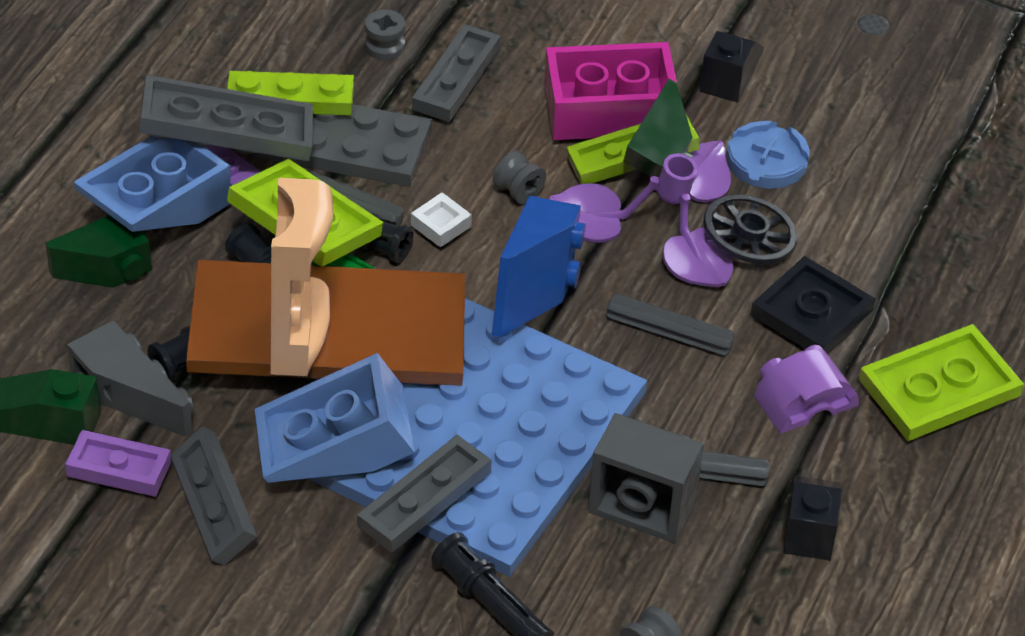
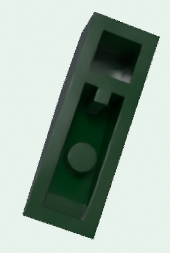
M49 369L0 378V432L75 445L82 430L94 432L101 415L96 376Z

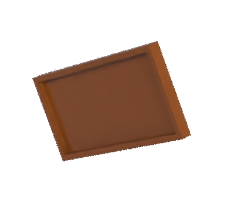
M198 260L186 359L187 372L321 379L378 353L401 383L462 386L465 273L311 266L310 277L321 279L329 288L330 322L322 349L314 361L308 376L271 374V263Z

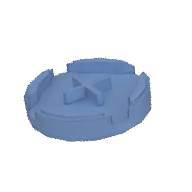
M758 121L741 126L732 134V139L728 141L726 161L729 170L739 180L751 186L766 189L783 188L798 182L806 173L810 149L806 139L797 130L787 126V130L777 127V122Z

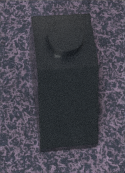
M716 31L704 54L700 92L738 103L763 54L764 47L756 41Z
M794 475L784 554L831 561L839 519L842 493L841 482Z

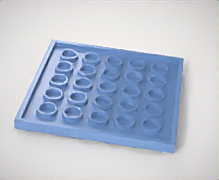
M465 298L462 386L401 383L404 389L415 453L373 472L307 479L367 507L454 436L459 435L492 460L491 472L420 529L418 533L441 543L449 535L462 532L469 540L468 546L481 559H489L495 565L496 571L511 577L592 467L593 452L614 413L628 417L645 395L647 380L524 324L501 337L493 336L494 311Z

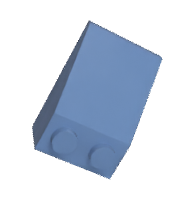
M150 136L73 182L74 189L132 232L199 224L230 204L227 202L228 189L230 187V165L204 146L174 138L157 139Z
M378 353L255 409L262 474L267 483L373 472L415 453L403 385Z

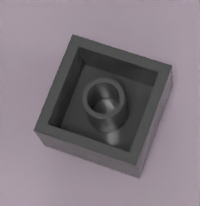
M614 413L593 452L588 513L676 544L696 504L704 443L692 440L685 435L675 434L646 424L639 419H632Z

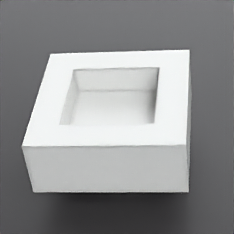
M440 193L411 213V226L440 248L469 229L472 224V214L444 193Z

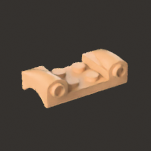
M278 178L276 236L272 239L271 374L308 376L314 361L322 349L330 322L329 288L321 279L310 277L311 262L324 244L333 221L332 191L323 181Z

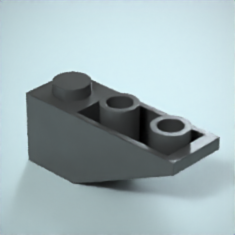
M114 320L67 344L71 372L97 377L100 404L182 436H187L193 432L191 412L194 411V405L187 391L182 387L176 388L168 379L166 371L160 362L155 359L151 361L142 351L137 338L130 332L126 334Z

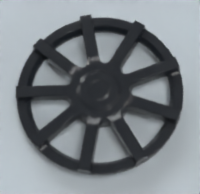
M740 194L723 196L713 201L707 207L703 217L706 240H711L719 249L725 252V258L730 260L734 257L745 262L754 263L756 268H762L764 264L779 261L785 262L797 244V232L791 219L780 208L758 197ZM733 201L750 202V210L738 212ZM722 204L733 220L720 216L715 212V209ZM758 206H763L776 215L767 219L764 215L757 212ZM712 222H715L729 229L715 230ZM785 222L789 229V233L768 231L769 228ZM736 238L737 240L732 245H729L723 239ZM768 240L788 243V245L784 249H780ZM744 244H747L750 248L751 253H747L739 249ZM758 245L762 246L771 254L761 255Z

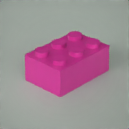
M669 42L546 47L544 86L553 140L597 138L641 124L668 79L670 78L677 82Z

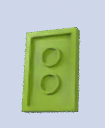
M290 159L236 183L228 189V203L275 235L278 212V178L321 181ZM330 186L333 197V221L324 244L312 260L321 267L380 237L384 223Z
M974 324L863 366L859 374V381L907 441L1020 397L1024 387V383Z

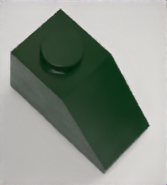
M670 78L668 79L628 144L623 159L624 162L650 177H659L664 160L671 154L680 153L691 158L694 156L688 152L693 137L677 82Z
M110 215L45 242L49 273L54 279L115 288L152 271L150 246L147 237L142 231L132 232Z

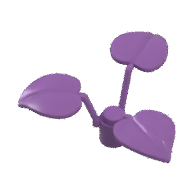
M722 140L701 143L699 150L690 152L694 155L693 158L680 153L669 155L664 160L659 177H651L646 188L624 210H620L621 202L619 197L608 187L600 184H579L570 187L560 194L551 195L549 198L550 200L581 205L579 222L586 223L584 241L600 243L617 238L621 231L619 219H627L654 190H657L664 202L680 204L679 229L682 236L671 237L664 245L662 257L667 269L675 277L687 283L709 287L725 286L732 276V258L730 260L725 258V252L719 249L711 240H706L704 227L698 228L691 233L688 229V205L690 199L703 203L713 202L725 196L729 191L731 173L726 161Z

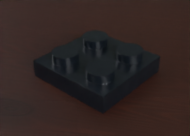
M804 256L752 303L751 315L806 349L812 345H820L828 354L874 310L876 298Z

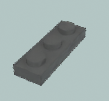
M464 24L412 97V110L450 122L500 49L501 36Z
M202 426L171 454V458L212 561L225 566L257 537V534L216 433Z
M456 435L357 514V527L392 553L491 472L492 460L459 435Z

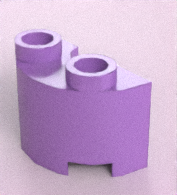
M812 345L804 351L783 360L774 358L768 361L760 370L762 380L759 382L754 397L780 434L808 424L809 420L820 411L828 410L831 415H835L859 406L857 393L820 345Z

